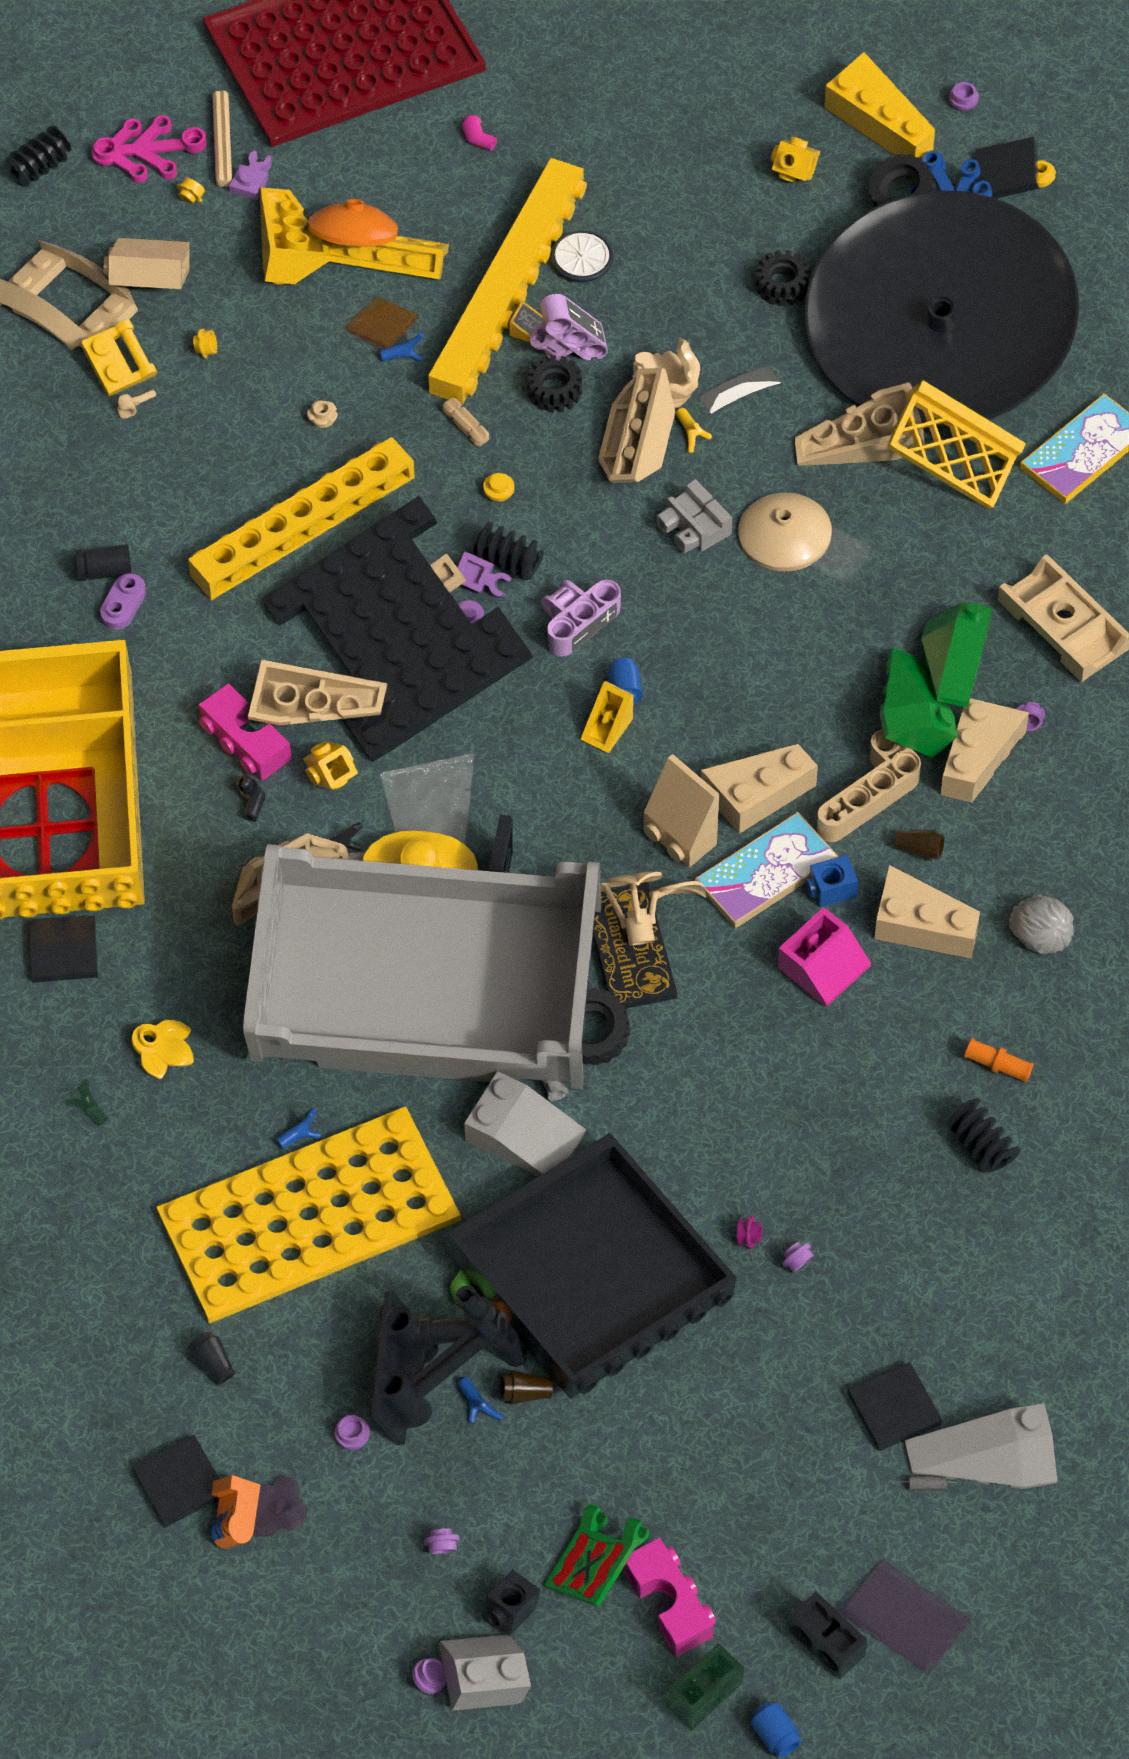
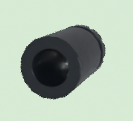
M128 544L86 549L84 552L82 550H75L76 575L79 581H85V578L95 580L132 574Z

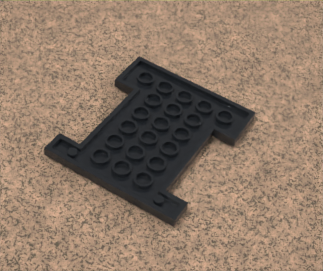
M417 496L262 598L279 625L288 622L307 609L353 677L387 683L381 715L344 719L372 762L380 759L533 658L530 650L499 607L471 624L413 542L414 538L437 524L435 517L420 496Z

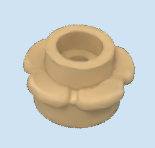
M316 401L311 405V409L307 411L308 419L319 428L331 426L337 419L338 414L336 406L329 401Z

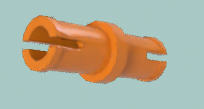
M974 1038L971 1039L964 1058H969L992 1068L991 1072L995 1074L1002 1072L1027 1083L1034 1063H1029L1008 1054L1007 1049L1003 1047L999 1050L976 1041Z

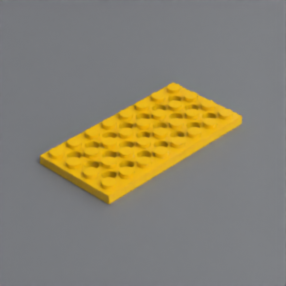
M406 1106L157 1207L158 1215L209 1324L461 1221V1215ZM386 1142H392L398 1146V1150L390 1155L383 1154L379 1148ZM354 1155H362L367 1159L366 1164L361 1167H353L348 1161ZM325 1167H330L336 1171V1175L329 1180L319 1178L317 1173ZM400 1169H405L412 1176L408 1181L399 1182L393 1178V1174ZM292 1180H300L305 1184L304 1189L297 1193L288 1191L286 1186ZM368 1182H375L380 1185L381 1189L376 1194L369 1195L362 1191V1187ZM260 1193H270L274 1197L273 1201L268 1205L257 1204L255 1198ZM336 1195H345L350 1201L344 1207H335L331 1204V1199ZM412 1197H421L426 1202L420 1209H411L406 1203ZM236 1205L242 1209V1213L236 1218H228L223 1214L224 1210L228 1206ZM307 1207L315 1208L318 1211L317 1217L312 1220H304L299 1214L301 1210ZM383 1209H388L394 1213L393 1219L388 1222L378 1221L375 1215ZM199 1218H206L211 1222L209 1228L204 1231L195 1230L192 1224ZM275 1220H282L287 1224L286 1229L280 1233L271 1232L268 1226ZM351 1222H357L363 1226V1230L356 1235L347 1234L344 1228ZM243 1233H251L256 1238L248 1246L240 1245L236 1240ZM319 1235H327L332 1239L331 1244L325 1248L316 1247L312 1242ZM211 1246H220L223 1248L224 1253L219 1258L211 1259L205 1255V1251ZM287 1248H296L300 1251V1256L293 1261L283 1259L281 1254ZM265 1261L269 1267L264 1273L256 1274L249 1269L253 1262ZM230 1273L237 1277L236 1283L229 1287H224L218 1283V1279L223 1274Z

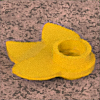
M164 1020L156 1026L142 1024L132 1034L131 1043L135 1051L141 1055V1066L148 1074L155 1078L162 1079L164 1077L167 1065L182 1067L191 1065L194 1062L192 1050L187 1042L184 1041L190 1034L191 1028L180 1021ZM147 1035L152 1037L154 1039V1042L145 1041L143 1036Z

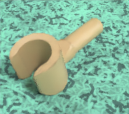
M150 390L133 398L127 394L120 396L117 408L120 417L125 419L134 416L137 412L135 406L156 397V392Z

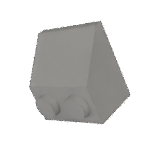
M498 1635L439 1642L452 1711L522 1703L531 1684L524 1652L510 1636Z

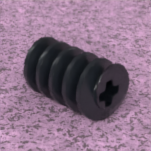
M53 125L48 127L46 132H40L37 138H31L28 141V145L23 144L18 150L12 151L9 157L5 158L6 164L12 175L22 185L28 187L30 186L28 176L37 181L40 178L37 170L44 175L49 173L47 163L52 168L58 167L56 157L61 162H66L68 158L65 151L71 152V145L63 132Z
M487 522L476 539L473 554L475 556L478 555L483 560L489 559L490 563L495 564L494 566L500 564V568L503 570L511 568V572L514 575L522 573L524 579L531 580L539 568L544 554L543 549L537 551L538 542L533 540L527 547L525 546L526 536L522 535L516 542L514 541L515 531H510L504 537L505 528L503 526H499L495 532H492L493 522Z
M974 1098L963 1103L953 1113L948 1122V1128L953 1133H956V1138L961 1143H964V1148L969 1153H972V1158L977 1163H980V1168L985 1173H991L1010 1164L1020 1154L1021 1150L1018 1146L1008 1150V1147L1012 1144V1138L1007 1136L1000 1140L1005 1130L1002 1126L992 1129L997 1120L994 1116L984 1119L989 1110L985 1106L976 1110L981 1100Z

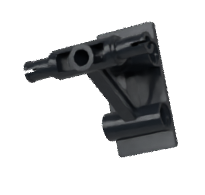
M462 1286L455 1294L458 1297L455 1298V1301L464 1310V1317L435 1320L433 1317L417 1318L393 1291H385L384 1304L380 1306L381 1332L376 1339L378 1360L377 1366L373 1369L374 1397L370 1400L369 1410L371 1417L397 1445L405 1444L407 1428L422 1426L431 1418L432 1406L424 1396L485 1346H488L494 1354L503 1356L512 1367H519L527 1360L525 1356L527 1351L519 1344V1336L507 1321L506 1315L503 1312H499L489 1299L480 1297L472 1286ZM453 1343L435 1358L439 1349L438 1344Z

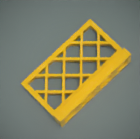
M921 381L910 389L906 397L907 404L886 447L985 508L992 509L1016 457L1022 453L1026 443L927 382ZM914 406L924 411L927 422L915 424L912 415ZM944 423L949 426L953 438L941 440L936 425ZM929 427L934 443L922 445L918 429ZM902 433H911L915 448L907 449L898 443ZM970 439L975 442L979 454L967 456L962 440ZM955 442L960 459L948 461L943 445ZM936 447L941 463L936 465L930 463L924 450ZM994 454L1005 461L1002 469L993 472L988 456ZM981 458L986 474L974 477L969 461ZM962 463L967 479L960 481L955 478L950 466ZM988 479L991 488L989 498L979 492L976 481Z

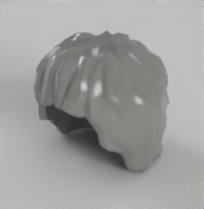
M1034 895L1032 898L1020 901L1019 905L1013 908V912L1010 914L1009 928L1013 935L1027 949L1044 955L1052 954L1057 951H1063L1070 945L1074 934V917L1070 910L1058 899Z

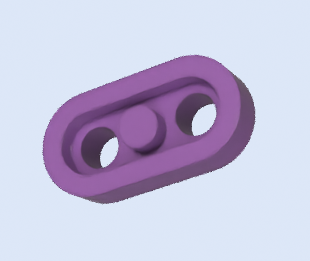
M125 574L115 581L100 610L102 622L106 627L118 630L127 627L131 623L146 595L145 582L140 576ZM128 585H133L132 588H126ZM114 609H120L118 612H112Z

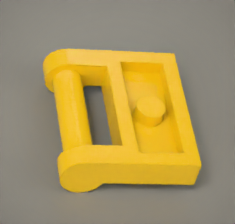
M129 319L121 321L114 327L81 341V347L108 397L152 378L158 373L154 364H150L133 333L134 327ZM120 337L123 338L139 368L134 373L129 369L115 342Z

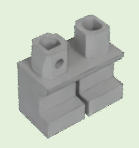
M695 479L686 485V491L677 498H667V508L657 515V526L664 533H668L676 527L681 530L675 535L674 542L683 553L696 547L702 552L732 534V516L715 499L713 500L712 495Z

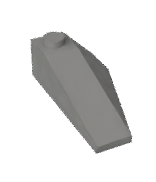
M1045 1403L1008 1409L905 1440L912 1474L931 1477L943 1476L946 1479L953 1480L955 1478L975 1480L982 1484L997 1483L1011 1485L1012 1488L1019 1489L1057 1483L1053 1436Z

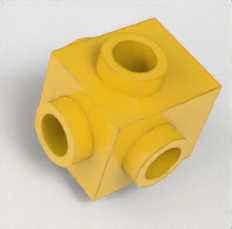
M791 137L790 141H780V144L774 147L771 155V161L774 162L772 170L780 172L779 177L787 181L796 182V179L803 181L811 180L821 151L807 147L808 141L796 137Z
M328 741L321 742L311 749L312 753L303 758L308 767L305 771L309 780L319 787L335 790L344 786L348 779L358 774L353 764V757L344 745L328 743Z

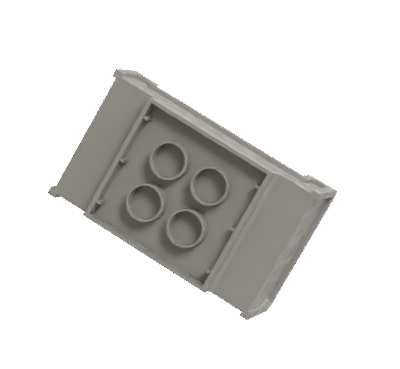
M267 844L243 1023V1032L251 1061L263 1062V1056L316 1061L319 1068L491 1082L496 1072L499 1071L517 1081L518 1079L569 1082L571 1083V1088L583 1089L582 1034L595 912H601L602 904L600 863L560 862L556 866V876L551 877L314 857L308 850Z

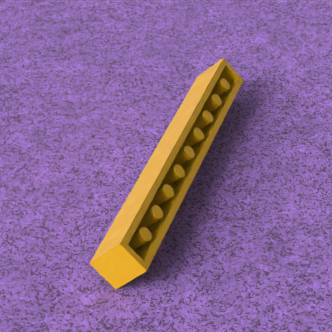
M550 158L429 374L430 394L448 400L452 397L456 398L462 405L468 395L473 396L478 385L477 378L479 374L486 373L492 351H498L500 348L504 329H510V320L517 306L521 302H525L529 284L534 285L537 281L540 264H545L548 261L553 241L557 242L562 235L564 221H569L572 218L575 201L577 198L582 199L585 194L587 183L584 182L583 168Z

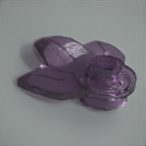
M280 1475L274 1482L273 1487L260 1485L253 1536L269 1537L281 1528L295 1530L303 1525L306 1519L307 1508L303 1500L299 1498L300 1488L294 1479ZM292 1509L291 1512L284 1514L287 1510Z

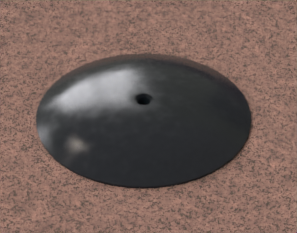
M940 190L906 195L876 206L856 218L831 241L822 253L810 278L805 301V323L808 340L818 364L832 384L858 406L871 400V395L879 390L910 383L913 388L921 381H925L987 420L998 417L1023 404L1052 379L1070 351L1079 320V294L1075 274L1069 259L1051 233L1027 213L993 197L963 191ZM942 313L947 314L946 316H937ZM918 408L921 422H927L924 411ZM941 423V424H937V425H936L937 428H948V427H949V426L945 425L944 423Z

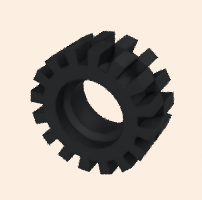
M775 250V256L769 252L766 254V259L762 257L759 260V265L757 264L755 286H757V293L761 294V298L764 301L770 298L769 304L775 305L776 301H780V306H785V301H789V304L793 305L795 304V298L800 302L803 299V294L806 295L810 281L809 265L807 266L805 258L800 260V254L795 253L794 256H791L790 250H786L785 254H781V250ZM778 273H786L793 276L794 280L780 283L774 281L771 277Z
M550 355L551 360L547 361L546 357L540 358V364L535 361L532 364L533 369L529 368L528 397L531 398L534 406L538 403V408L544 410L547 406L548 412L554 413V408H558L559 412H564L565 405L568 409H571L573 402L578 403L580 396H582L581 369L579 366L575 367L573 360L566 363V357L561 356L560 360H556V355ZM549 379H561L565 381L566 386L560 389H550L543 384Z

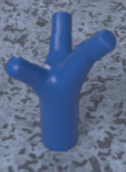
M419 333L407 342L380 350L382 361L398 357H409L421 362L423 357L415 353L413 347L424 338V334Z
M312 1108L301 1122L276 1138L277 1143L283 1150L301 1138L311 1137L320 1139V1132L308 1129L317 1113L316 1109Z
M466 1377L458 1382V1387L469 1404V1423L475 1422L478 1410L499 1421L503 1419V1414L493 1409L482 1398L470 1378Z

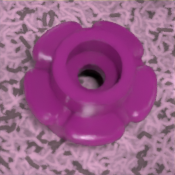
M750 1215L749 1219L740 1218L738 1221L737 1242L739 1246H747L749 1249H754L756 1243H761L763 1229L762 1224L756 1222L755 1217Z

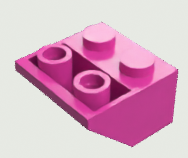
M824 907L779 947L777 968L826 1008L871 967L870 960L849 927Z

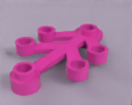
M165 115L157 116L153 124L142 135L141 122L138 119H129L113 138L103 137L98 139L92 147L91 154L96 163L105 166L114 164L129 173L131 180L136 183L144 182L148 178L147 167L143 164L133 163L126 156H136L158 169L162 178L173 179L177 175L176 163L171 160H165L155 153L178 150L199 153L206 147V135L202 129L192 127L184 131L182 138L154 141L160 134L170 132L171 120ZM160 123H165V124H167V125H165V126H163V127L158 126ZM132 126L138 127L135 130L129 129ZM140 136L133 144L123 145L130 137ZM166 168L173 169L169 172L164 171ZM138 171L143 172L141 175H135L134 173Z

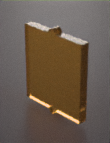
M377 297L364 310H360L359 315L346 328L348 332L388 349L400 336H405L406 331L419 318L418 314Z

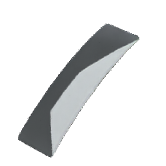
M766 366L730 379L699 397L710 413H713L752 392L780 384V381L770 367Z

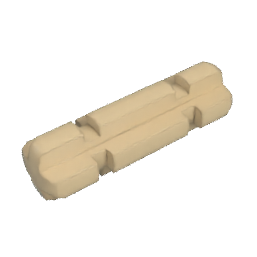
M452 397L444 402L443 412L449 418H454L452 421L466 436H471L470 440L476 446L480 447L489 441V432L483 426H478L480 423L466 408L461 407L462 404L456 398Z

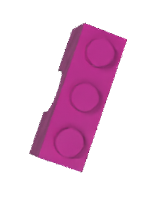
M229 683L199 704V723L203 730L209 735L214 733L219 738L220 745L229 755L234 753L240 759L242 768L249 775L255 774L263 781L291 760L290 743L270 723L255 732H247L240 729L245 723L250 721L248 719L249 703Z
M658 1538L633 1551L623 1567V1572L640 1599L654 1592H663L674 1600L675 1604L672 1608L658 1615V1629L675 1657H678L713 1638L716 1620L707 1604L702 1606L696 1597L698 1591L692 1578L689 1575L684 1577L678 1567L680 1561L671 1546L666 1548L661 1538Z

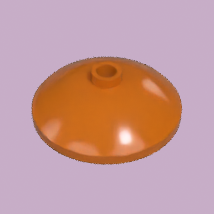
M348 199L346 202H338L316 211L308 221V229L316 237L347 246L383 245L392 242L398 235V226L390 216L359 199Z

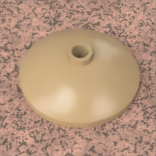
M775 493L758 499L745 510L738 527L739 542L746 555L758 565L775 571H795L812 565L825 554L832 536L831 521L826 511L814 500L795 493Z

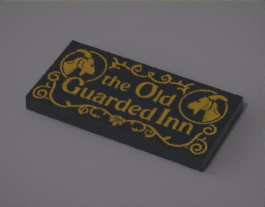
M647 882L636 885L640 909H646L648 915L651 897H649L650 890ZM630 886L611 889L625 918H628L627 912L634 910ZM601 891V912H595L593 938L607 991L612 996L619 998L621 1005H624L625 1009L677 999V989L656 912V924H652L655 941L630 946L626 929L621 928L620 919L605 892Z

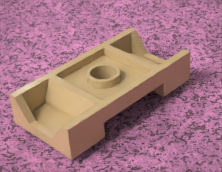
M1047 554L1041 558L1033 572L1014 586L1005 583L999 586L998 602L1018 621L1024 618L1061 654L1060 662L1080 682H1083L1129 650V633ZM1061 610L1069 611L1073 616L1064 619L1056 613Z

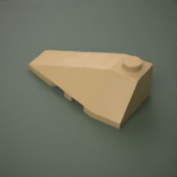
M906 383L879 390L872 394V399L858 407L854 404L845 409L847 413L833 421L826 420L795 438L797 464L802 466L903 459L902 456L886 446L907 404L906 397L912 388L911 384ZM914 406L912 415L915 424H921L918 408ZM923 428L918 429L922 445H925ZM902 433L898 443L907 449L915 448L911 433Z
M261 660L248 719L275 725H288L381 715L387 683Z

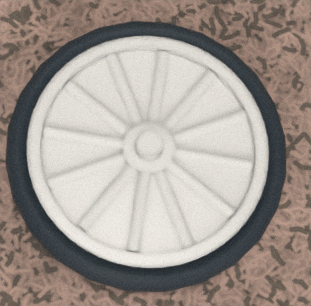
M586 230L573 231L561 236L554 243L550 253L552 265L557 273L566 279L576 282H589L602 277L609 271L614 260V253L609 242L601 235Z

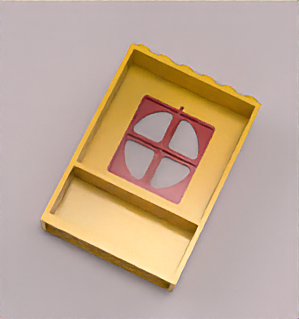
M125 640L0 651V809L9 797L25 787H34L36 789L37 821L34 824L0 827V840L35 837L38 839L39 872L35 875H24L7 865L0 856V920L5 917H34L37 914L46 913L67 914L70 911L79 910L99 911L103 908L111 907L132 908L136 905L145 904L133 686ZM58 784L75 791L86 802L91 816L85 820L51 822L48 813V787ZM90 832L92 834L91 842L82 858L64 872H52L50 838L56 834Z

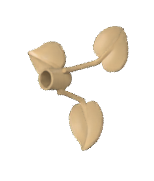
M646 871L635 873L632 876H615L609 878L606 881L607 883H601V891L605 892L620 919L621 928L627 931L628 943L630 946L655 941L652 924H656V903L660 897L683 893L695 894L706 898L704 884L698 881L679 882L649 892L651 902L648 915L646 909H640L636 885L659 880L663 877L662 872ZM630 884L634 910L627 912L628 918H625L610 887Z

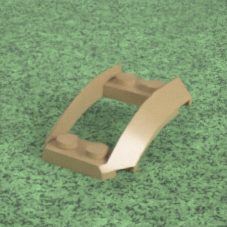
M39 241L41 250L8 282L0 279V306L4 304L11 307L14 313L40 325L62 341L71 351L77 346H81V341L108 330L121 321L130 319L138 311L129 289L125 286L109 285V275H104V269L81 255L43 241ZM65 267L83 274L111 294L79 327L54 306L37 296Z

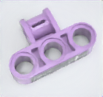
M561 294L546 296L541 301L540 305L544 322L539 324L531 333L530 343L534 348L544 350L546 356L550 359V355H556V360H560L561 356L566 357L572 352H575L585 360H591V357L601 359L607 354L608 349L603 326L598 320Z
M564 580L557 591L550 596H544L541 599L542 607L552 618L547 627L549 651L556 656H568L612 621L620 613L621 590L619 585L611 580H602L588 591L583 592L571 581Z

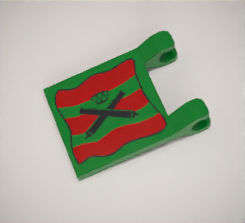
M589 1504L583 1511L578 1531L544 1586L551 1591L599 1607L634 1549L648 1538L649 1530L641 1526L642 1522L639 1519L630 1518L625 1524L622 1541L598 1533L597 1531L602 1529L607 1523L608 1517L604 1513L599 1512V1506Z

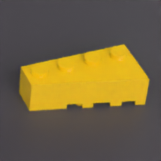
M864 52L826 85L824 108L895 156L897 154H911L922 159L925 153L933 151L935 137L933 126Z

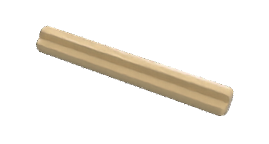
M223 90L215 91L212 94L216 185L218 187H229L232 181L228 93Z

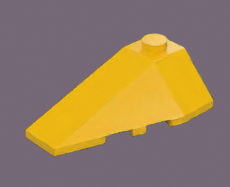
M260 187L265 282H272L277 285L285 283L296 284L329 262L330 259L328 242L316 237L309 231V220L303 215L304 208L290 190Z

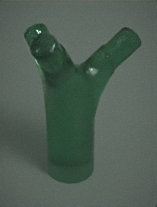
M85 1079L82 1081V1085L77 1088L81 1098L66 1099V1105L77 1106L83 1109L97 1126H100L108 1120V1117L94 1100L89 1089V1081Z

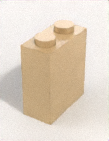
M118 238L114 247L109 248V255L104 258V275H109V285L181 289L189 273L190 242Z

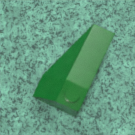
M893 647L889 650L886 669L888 684L883 688V695L886 696L885 703L880 707L884 738L934 758L958 737L953 711L948 703L936 701L930 680L931 677L918 657Z

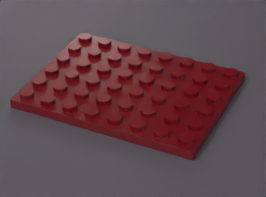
M252 0L203 18L204 28L271 147L486 71L485 60L449 0Z

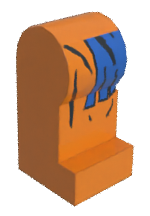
M234 1475L213 1481L212 1495L219 1497L217 1520L213 1523L211 1532L213 1541L220 1548L228 1549L244 1544L252 1538L260 1491L259 1484Z

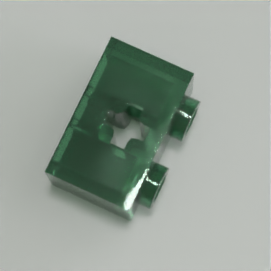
M718 1643L667 1690L666 1707L692 1731L743 1684L744 1667Z

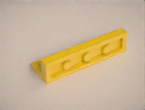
M397 236L392 242L378 246H347L327 241L330 253L329 262L434 279L441 278L443 258L449 249V244L403 236Z

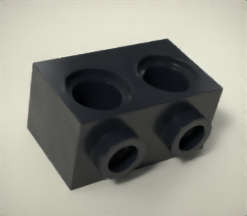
M817 1591L791 1613L789 1631L839 1679L865 1657L867 1639Z

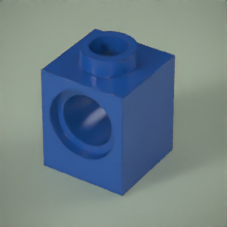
M847 855L810 865L809 879L805 880L806 888L810 898L816 897L819 907L857 897L858 880ZM833 881L835 884H827L825 882Z

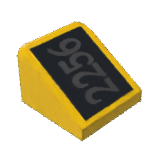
M521 302L510 320V336L530 343L532 331L544 322L543 315L528 304Z

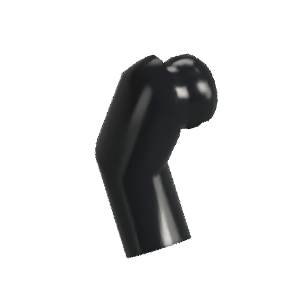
M242 775L235 783L239 794L246 802L242 818L256 822L265 801V793L256 780L251 779L248 775Z

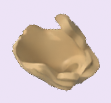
M681 338L678 341L677 355L672 351L664 352L663 355L640 352L635 355V362L633 363L634 373L637 369L663 367L666 370L674 408L681 407L690 398L691 394L698 387V377L700 374V364L691 351L689 342Z

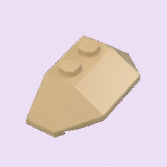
M663 367L637 369L633 374V379L623 388L612 403L598 458L609 481L612 483L639 482L662 467L675 415L667 373Z
M308 833L290 842L286 841L279 844L280 847L308 850L314 857L348 860L347 848L343 844ZM265 855L253 858L242 868L232 903L233 921L236 926L257 916Z

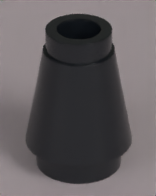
M208 1331L198 1336L189 1344L188 1348L192 1352L190 1357L218 1385H221L235 1375V1371L219 1336H214L211 1331Z

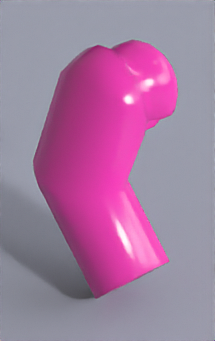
M477 115L466 116L462 122L466 141L469 144L492 151L497 143V138L483 133L480 124L482 121Z

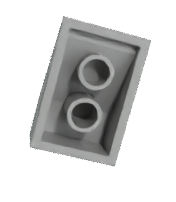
M499 1071L496 1072L464 1123L466 1142L538 1177L570 1158L586 1133L585 1128L529 1086Z

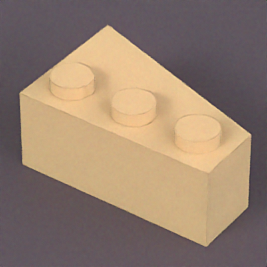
M970 699L969 706L963 707L957 727L958 737L953 741L943 773L941 795L972 803L994 775V771L1001 762L1008 757L1018 740L1025 735L1029 712Z
M799 744L703 769L701 770V779L719 793L718 810L740 834L815 787L818 765Z
M889 865L876 920L875 939L972 958L980 911Z

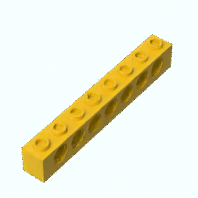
M393 437L375 444L366 453L357 458L350 459L341 468L332 473L325 474L316 483L307 488L300 489L294 496L282 503L273 505L269 511L257 518L248 520L242 527L230 534L223 535L209 547L195 552L188 559L190 576L211 600L215 599L414 479V460Z

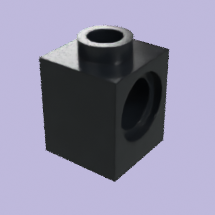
M512 1569L486 1596L481 1616L492 1627L500 1629L510 1636L536 1609L541 1590Z

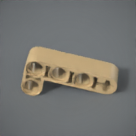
M883 729L876 731L871 738L869 754L870 762L875 768L819 808L817 833L827 842L841 840L918 785L921 761L919 756L912 749L884 738Z

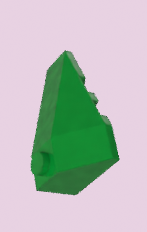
M960 602L926 622L920 644L922 650H925L926 666L930 668V680L936 701L963 707L969 706L988 638L993 608L975 602Z

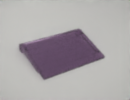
M885 1560L881 1561L841 1611L843 1616L851 1619L929 1675L971 1621V1619Z

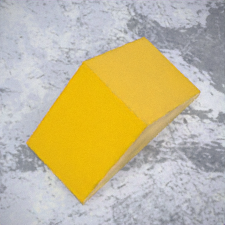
M607 681L603 682L581 740L609 753L633 720L634 695Z

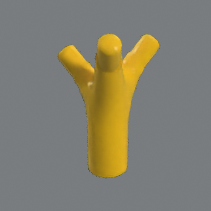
M680 408L676 412V417L685 428L687 434L688 452L693 453L696 436L710 440L712 435L703 430L693 420L686 408Z

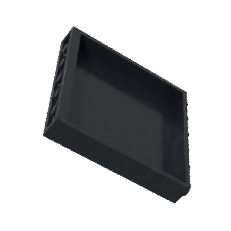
M608 1133L447 1233L445 1251L481 1294L489 1299L499 1312H503L506 1315L507 1321L517 1332L519 1339L570 1399L580 1393L583 1395L589 1393L596 1387L598 1381L604 1377L617 1375L625 1367L626 1363L632 1359L645 1357L654 1345L662 1340L664 1342L671 1340L688 1323L695 1324L706 1315L707 1311L716 1305L722 1307L727 1304L734 1296L737 1279L611 1133Z

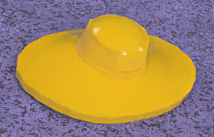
M399 831L389 834L371 844L363 856V861L478 870L474 854L464 843L451 836L435 832Z

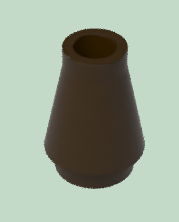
M936 829L898 830L894 846L895 849L903 850L925 860L932 861V859L941 858L945 837L944 834L937 833Z
M515 1370L502 1374L501 1400L509 1401L510 1405L540 1399H551L552 1378H543Z

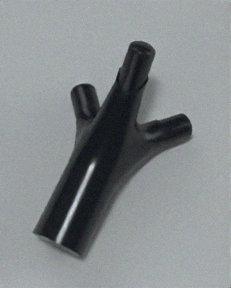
M361 822L353 824L347 831L328 840L343 844L346 848L361 851L362 846L351 841V839L360 831L363 824Z

